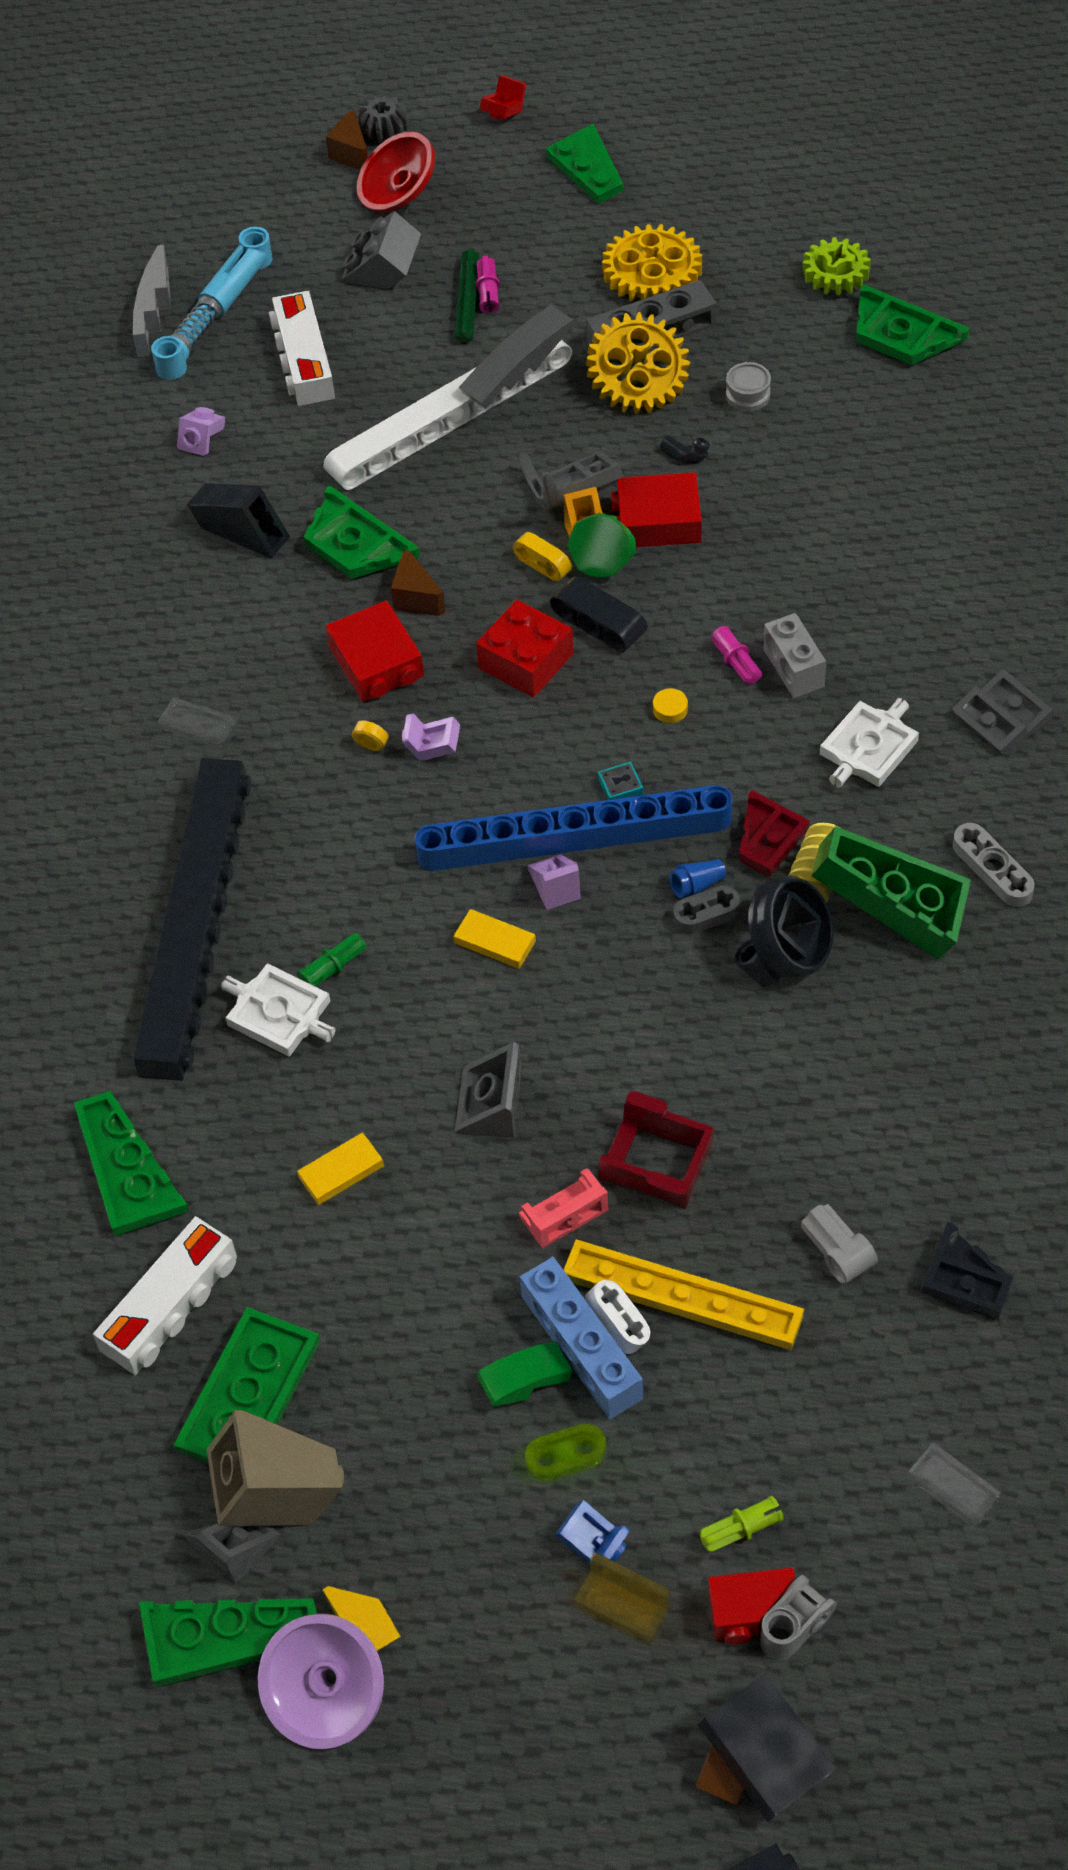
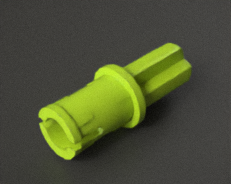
M770 1496L766 1500L744 1510L733 1509L732 1515L700 1530L703 1546L708 1552H714L742 1538L745 1541L751 1540V1534L777 1522H782L784 1519L781 1510L764 1515L765 1512L778 1507V1502L773 1496Z

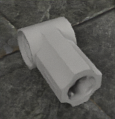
M829 1204L818 1205L801 1221V1228L824 1254L828 1269L841 1284H847L878 1263L877 1254L870 1242L860 1233L854 1235Z

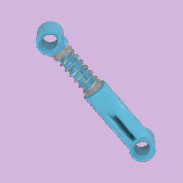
M249 227L240 233L239 246L198 296V302L191 310V313L187 315V318L182 321V324L178 326V329L171 336H163L153 342L151 350L156 373L159 377L173 380L185 374L187 370L186 359L189 357L193 346L197 344V340H200L201 335L206 333V329L210 328V324L214 323V319L220 318L225 314L257 271L271 264L273 259L269 233L262 227Z

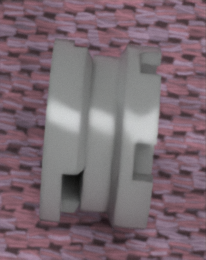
M744 362L730 368L726 376V399L728 403L735 409L750 412L766 406L770 400L771 375L768 369L755 362Z

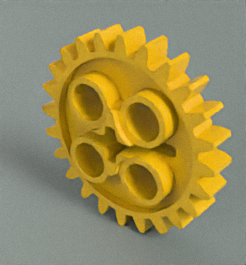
M647 224L646 230H641L638 226H635L634 233L632 234L624 230L623 238L614 236V244L607 243V251L603 252L602 274H604L605 283H610L611 291L618 289L619 297L629 294L630 302L637 297L643 300L698 281V276L702 275V254H700V246L694 245V238L686 239L685 231L676 235L675 227L664 231L663 224H660L657 230H652L650 224Z
M641 312L637 313L635 320H631L628 313H625L622 323L616 317H613L611 327L603 323L600 330L601 334L594 333L592 339L594 344H589L587 351L590 354L586 359V365L590 367L587 377L595 378L592 383V389L602 387L600 399L608 396L612 398L610 407L620 402L622 403V412L624 413L629 406H633L635 414H638L640 407L643 406L648 413H651L653 404L663 409L665 399L673 403L676 397L675 393L681 394L684 387L682 383H686L689 375L685 371H688L690 361L684 360L687 358L689 350L680 349L684 342L683 337L673 338L676 331L675 327L667 331L664 329L666 320L663 319L657 325L654 324L653 314L649 316L647 321H644ZM639 339L643 341L645 345H635L631 340ZM653 346H658V348L654 349L652 352H649V350ZM609 359H618L622 365H613L609 362ZM661 361L665 363L667 367H657L653 362ZM627 374V377L622 381L617 380ZM640 381L645 387L637 388L631 382Z

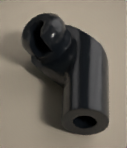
M670 435L666 436L660 444L661 450L679 462L702 461L708 456L707 451L710 447L709 442L704 438H695L692 445H683Z

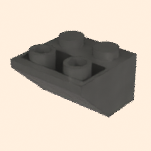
M395 211L385 218L379 217L369 230L359 232L351 243L353 249L343 264L345 270L341 281L346 284L389 289L406 277L421 233Z

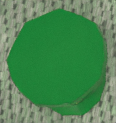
M603 513L590 515L577 521L567 544L578 570L595 577L614 576L636 554V542L631 531L618 521L616 516H609Z

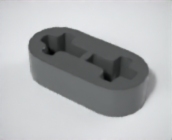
M717 886L683 898L674 906V925L683 933L693 934L731 921L739 914V894L730 886ZM723 900L725 903H729V907L724 908L722 904H717V901ZM690 912L691 915H696V919L690 920L688 916H684V913Z

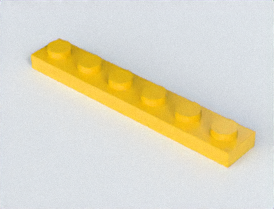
M577 1239L564 1268V1272L574 1284L592 1289L599 1281L611 1280L622 1288L632 1302L791 1351L804 1316L803 1308Z

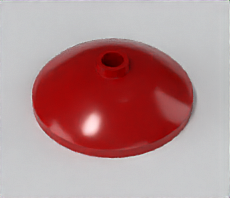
M403 132L381 143L368 156L358 176L357 194L362 204L373 212L387 213L401 209L415 200L425 189L433 173L435 151L431 142L420 133Z

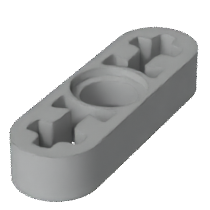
M965 823L955 830L953 849L956 854L1006 904L1013 907H1021L1027 905L1032 900L1035 886L1033 878L984 828L975 823ZM966 837L968 840L976 839V846L970 841L964 843V838ZM994 859L1001 862L1003 868L991 871L983 863ZM1011 884L1016 888L1023 886V892L1018 889L1011 891Z

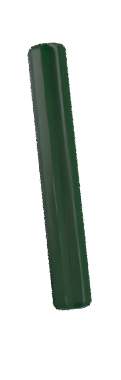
M472 247L461 254L455 339L459 340L460 344L472 341L474 335L477 297L475 284L478 279L477 261L480 259V254L475 252Z

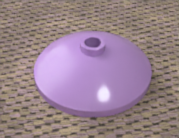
M312 1614L289 1622L271 1638L260 1660L258 1690L265 1713L281 1734L301 1746L314 1749H328L352 1741L371 1724L382 1701L384 1675L379 1655L370 1639L361 1629L338 1616ZM328 1669L332 1670L336 1675L335 1684H330L326 1679Z

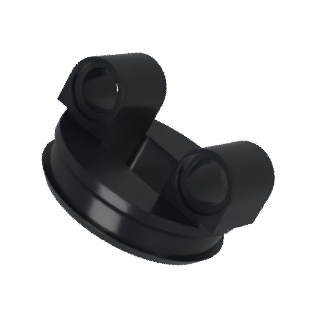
M792 875L772 879L760 885L755 891L749 907L748 924L751 938L742 943L737 949L734 962L760 986L777 984L780 977L796 978L818 971L828 959L834 935L832 917L820 892L808 881ZM801 924L796 941H793L781 929L782 927Z

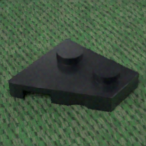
M947 1221L925 1278L922 1293L999 1320L1013 1278L1000 1266L991 1263L987 1254L977 1245L972 1247L958 1234V1227Z

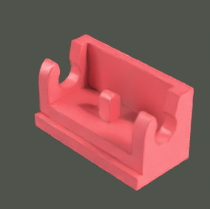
M588 1168L580 1172L582 1176L578 1178L579 1181L534 1207H531L529 1203L520 1206L522 1209L519 1212L520 1218L542 1249L608 1211V1192L601 1186Z

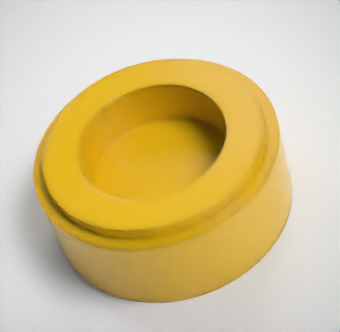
M668 688L659 691L654 696L653 713L658 720L665 723H676L687 715L688 700L682 691Z
M358 721L352 732L353 740L358 745L373 751L383 750L389 737L382 727L369 721Z

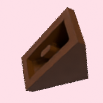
M348 111L326 135L328 158L361 170L368 158L367 148L355 111Z
M409 550L403 552L391 586L393 608L437 616L444 614L443 591Z

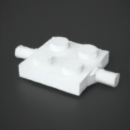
M901 698L896 699L888 711L875 709L859 701L821 744L820 755L839 765L838 769L829 777L833 785L836 784V787H842L849 776L854 774L880 787L918 742L919 732L904 725L899 719L909 709V705L905 700L902 702Z
M268 963L259 975L248 982V984H244L231 976H227L226 980L222 983L221 989L238 997L236 1005L226 1017L227 1025L289 1057L308 1034L311 1033L326 1042H330L335 1034L334 1027L318 1020L330 1003L329 993Z

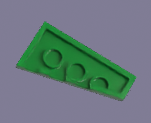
M111 1091L74 1102L114 1236L189 1212L187 1203L181 1194L179 1195L170 1178L157 1163L145 1141L138 1135L134 1125Z

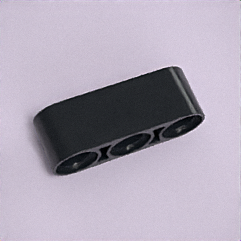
M578 576L572 577L550 598V605L558 616L620 653H624L648 628L645 618L637 610Z

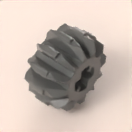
M386 95L382 98L374 96L372 101H364L363 107L359 108L358 122L362 136H367L369 142L377 139L381 144L384 140L407 131L408 117L404 103L399 102L397 97L388 99Z

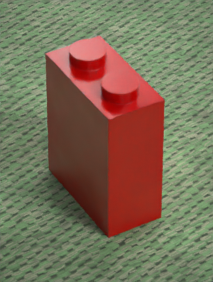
M696 472L633 476L617 479V491L611 492L612 512L619 511V516H616L617 520L631 531L635 538L636 548L702 543V520Z
M387 600L325 625L328 646L362 702L371 698H379L390 690L402 685L413 684L419 678L424 677L422 655Z

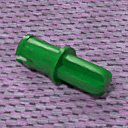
M354 933L333 949H323L321 956L297 972L299 979L317 987L335 973H342V966L366 950L365 941L358 933Z

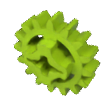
M833 237L832 243H827L822 239L820 240V247L811 245L810 252L804 253L802 274L805 275V282H813L814 290L820 287L824 288V294H828L830 290H835L836 295H840L841 290L853 293V286L861 288L863 281H868L871 259L867 258L868 251L860 250L859 243H855L852 246L849 245V239L847 238L843 242H838L837 238Z

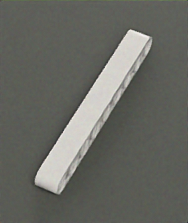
M561 340L535 372L528 368L511 390L504 386L486 409L463 394L459 388L476 369L474 368L333 449L326 456L323 467L344 489L351 490L563 367L571 358V347Z

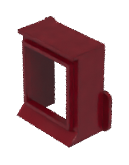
M631 1091L626 1096L623 1120L608 1155H601L599 1160L598 1181H612L681 1205L682 1208L686 1209L711 1150L714 1127L668 1112L667 1104L663 1100L637 1091ZM638 1130L695 1148L683 1180L625 1163Z

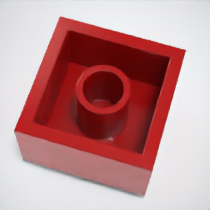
M516 599L476 642L478 668L534 698L574 654L572 628Z

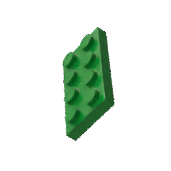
M246 1307L174 1443L176 1452L209 1464L206 1449L235 1410H243L278 1425L320 1343L319 1334Z

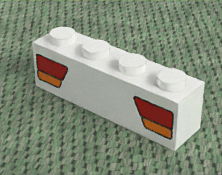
M309 291L273 297L274 311L269 312L272 330H279V332L274 333L278 352L284 351V354H280L283 373H290V376H285L288 394H295L298 406L335 399L332 375Z
M195 1216L93 1333L99 1351L135 1376L143 1366L149 1367L156 1360L160 1347L168 1337H174L181 1331L185 1324V1318L192 1309L200 1307L206 1302L210 1295L211 1287L220 1277L225 1278L233 1270L237 1258L233 1241Z

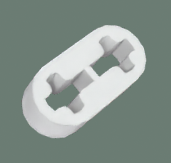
M602 1280L586 1294V1302L623 1353L632 1354L649 1340L650 1328L646 1320L618 1284L611 1280ZM606 1298L609 1302L605 1304L602 1299ZM630 1330L633 1335L629 1336L626 1331Z

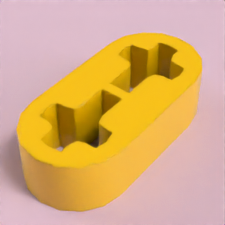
M531 532L524 533L513 543V551L520 561L555 582L560 581L571 571V562L564 552Z

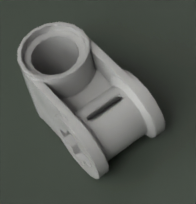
M804 1575L799 1576L788 1587L782 1598L763 1618L760 1646L765 1655L774 1660H784L791 1657L812 1633L817 1632L823 1626L837 1606V1603L832 1598L826 1600L809 1586V1579ZM779 1628L784 1629L791 1636L780 1640L774 1638L769 1632Z

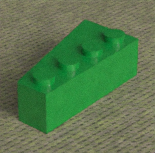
M837 826L820 843L812 877L935 958L940 959L957 943L971 879Z

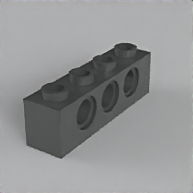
M698 280L586 319L588 344H594L592 342L594 333L601 334L600 330L603 323L611 327L613 317H616L622 323L625 313H628L631 320H635L638 312H641L644 321H647L649 316L653 314L654 324L657 325L663 319L666 320L664 329L667 331L675 327L676 331L673 338L676 339L717 326V303L703 282ZM639 339L631 340L635 345H645L644 342ZM609 359V362L611 363L618 359Z

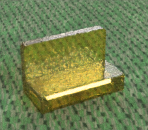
M594 1552L590 1558L591 1571L575 1598V1606L651 1644L670 1609V1590Z

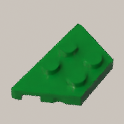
M865 284L861 286L856 335L857 343L909 365H914L969 338L970 328Z
M330 485L325 489L323 504L321 507H317L313 516L314 521L309 525L304 535L305 546L351 579L399 565L402 553L407 550L416 559L420 557L418 546Z

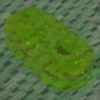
M587 1423L540 1436L532 1440L526 1448L525 1460L527 1470L538 1480L551 1481L593 1468L600 1464L606 1455V1439L603 1432L597 1426ZM584 1444L593 1447V1450L587 1454L581 1453L578 1449ZM543 1457H551L554 1460L549 1466H543L539 1463Z

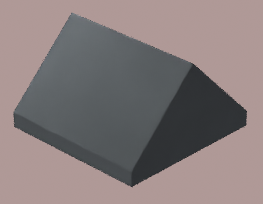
M512 1042L463 1066L455 1125L456 1133L514 1137L522 1075L519 1044Z

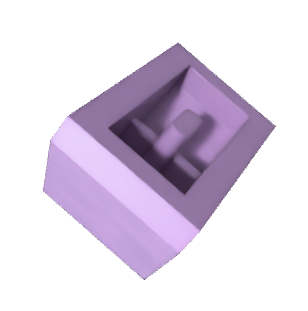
M560 854L527 865L546 910L581 899L579 869L576 862Z

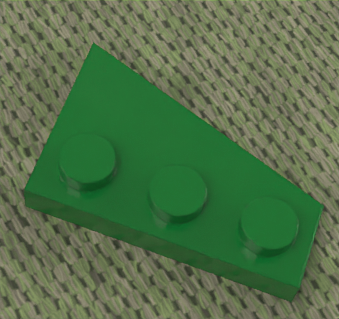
M594 124L545 148L546 157L598 204L623 191V182Z

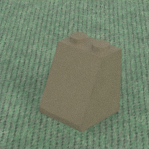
M235 1410L206 1449L218 1526L311 1525L343 1488L344 1471L342 1466L338 1465L336 1449L243 1410Z

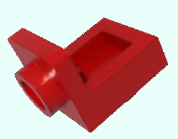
M505 75L499 76L496 93L482 97L479 109L490 113L489 116L497 120H506L507 117L520 113L523 107L526 83Z

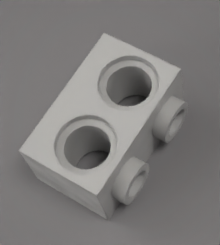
M794 613L764 624V651L792 697L796 698L825 687L826 660L797 614Z

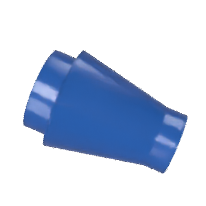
M719 859L679 864L676 870L670 872V885L678 898L689 897L703 892L718 881L724 880L726 878V870L724 864Z

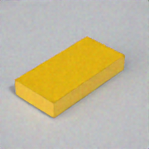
M472 909L469 910L453 936L455 944L517 969H520L536 942L535 934Z
M362 1132L299 1169L297 1173L299 1179L316 1203L320 1205L384 1167V1162Z

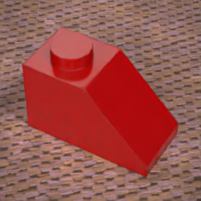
M794 1567L708 1577V1594L715 1641L725 1640L726 1644L739 1645L750 1641L751 1637L758 1636L761 1633L765 1614L782 1598L788 1587L795 1581Z

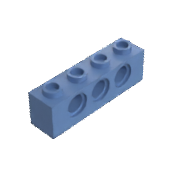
M551 1257L519 1276L523 1300L550 1338L556 1341L564 1357L608 1419H612L643 1400L642 1377L556 1259Z

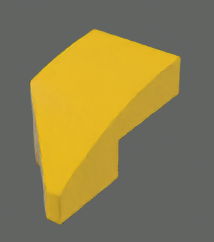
M330 1586L322 1589L335 1615L348 1620L361 1629L370 1639L376 1651L401 1637L378 1598Z

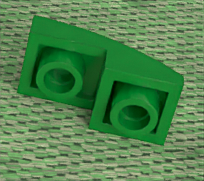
M552 1341L503 1357L479 1370L477 1378L492 1406L495 1407L529 1400L534 1388L568 1382L573 1370L556 1341Z

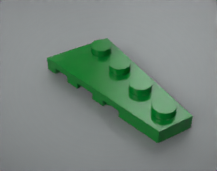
M313 1598L258 1599L257 1602L236 1603L235 1600H218V1603H193V1600L175 1601V1604H155L154 1601H139L152 1680L155 1687L260 1661L267 1644L283 1626L297 1618L317 1614Z

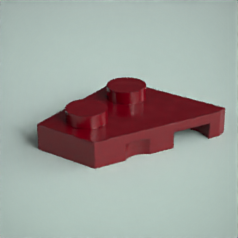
M751 790L748 795L739 861L770 878L809 829L810 820Z

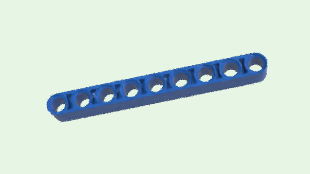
M713 785L426 825L415 834L417 860L423 869L437 871L718 832L728 828L732 822L733 796L726 787Z

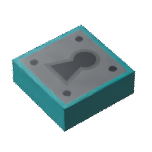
M631 762L598 771V780L607 800L643 795V786Z

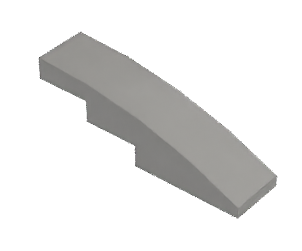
M164 245L156 247L146 265L137 289L133 310V339L137 357L150 355L149 333L161 332L159 310L171 309L169 271Z

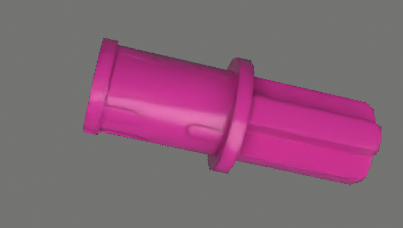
M482 256V259L477 261L478 279L475 284L480 296V310L483 313H489L488 304L491 303L492 312H497L500 308L498 300L500 281L496 277L495 260L488 258V256Z
M727 626L719 627L712 633L711 641L723 654L725 664L728 667L732 666L748 685L755 684L762 677V672L749 656L747 646L738 642Z

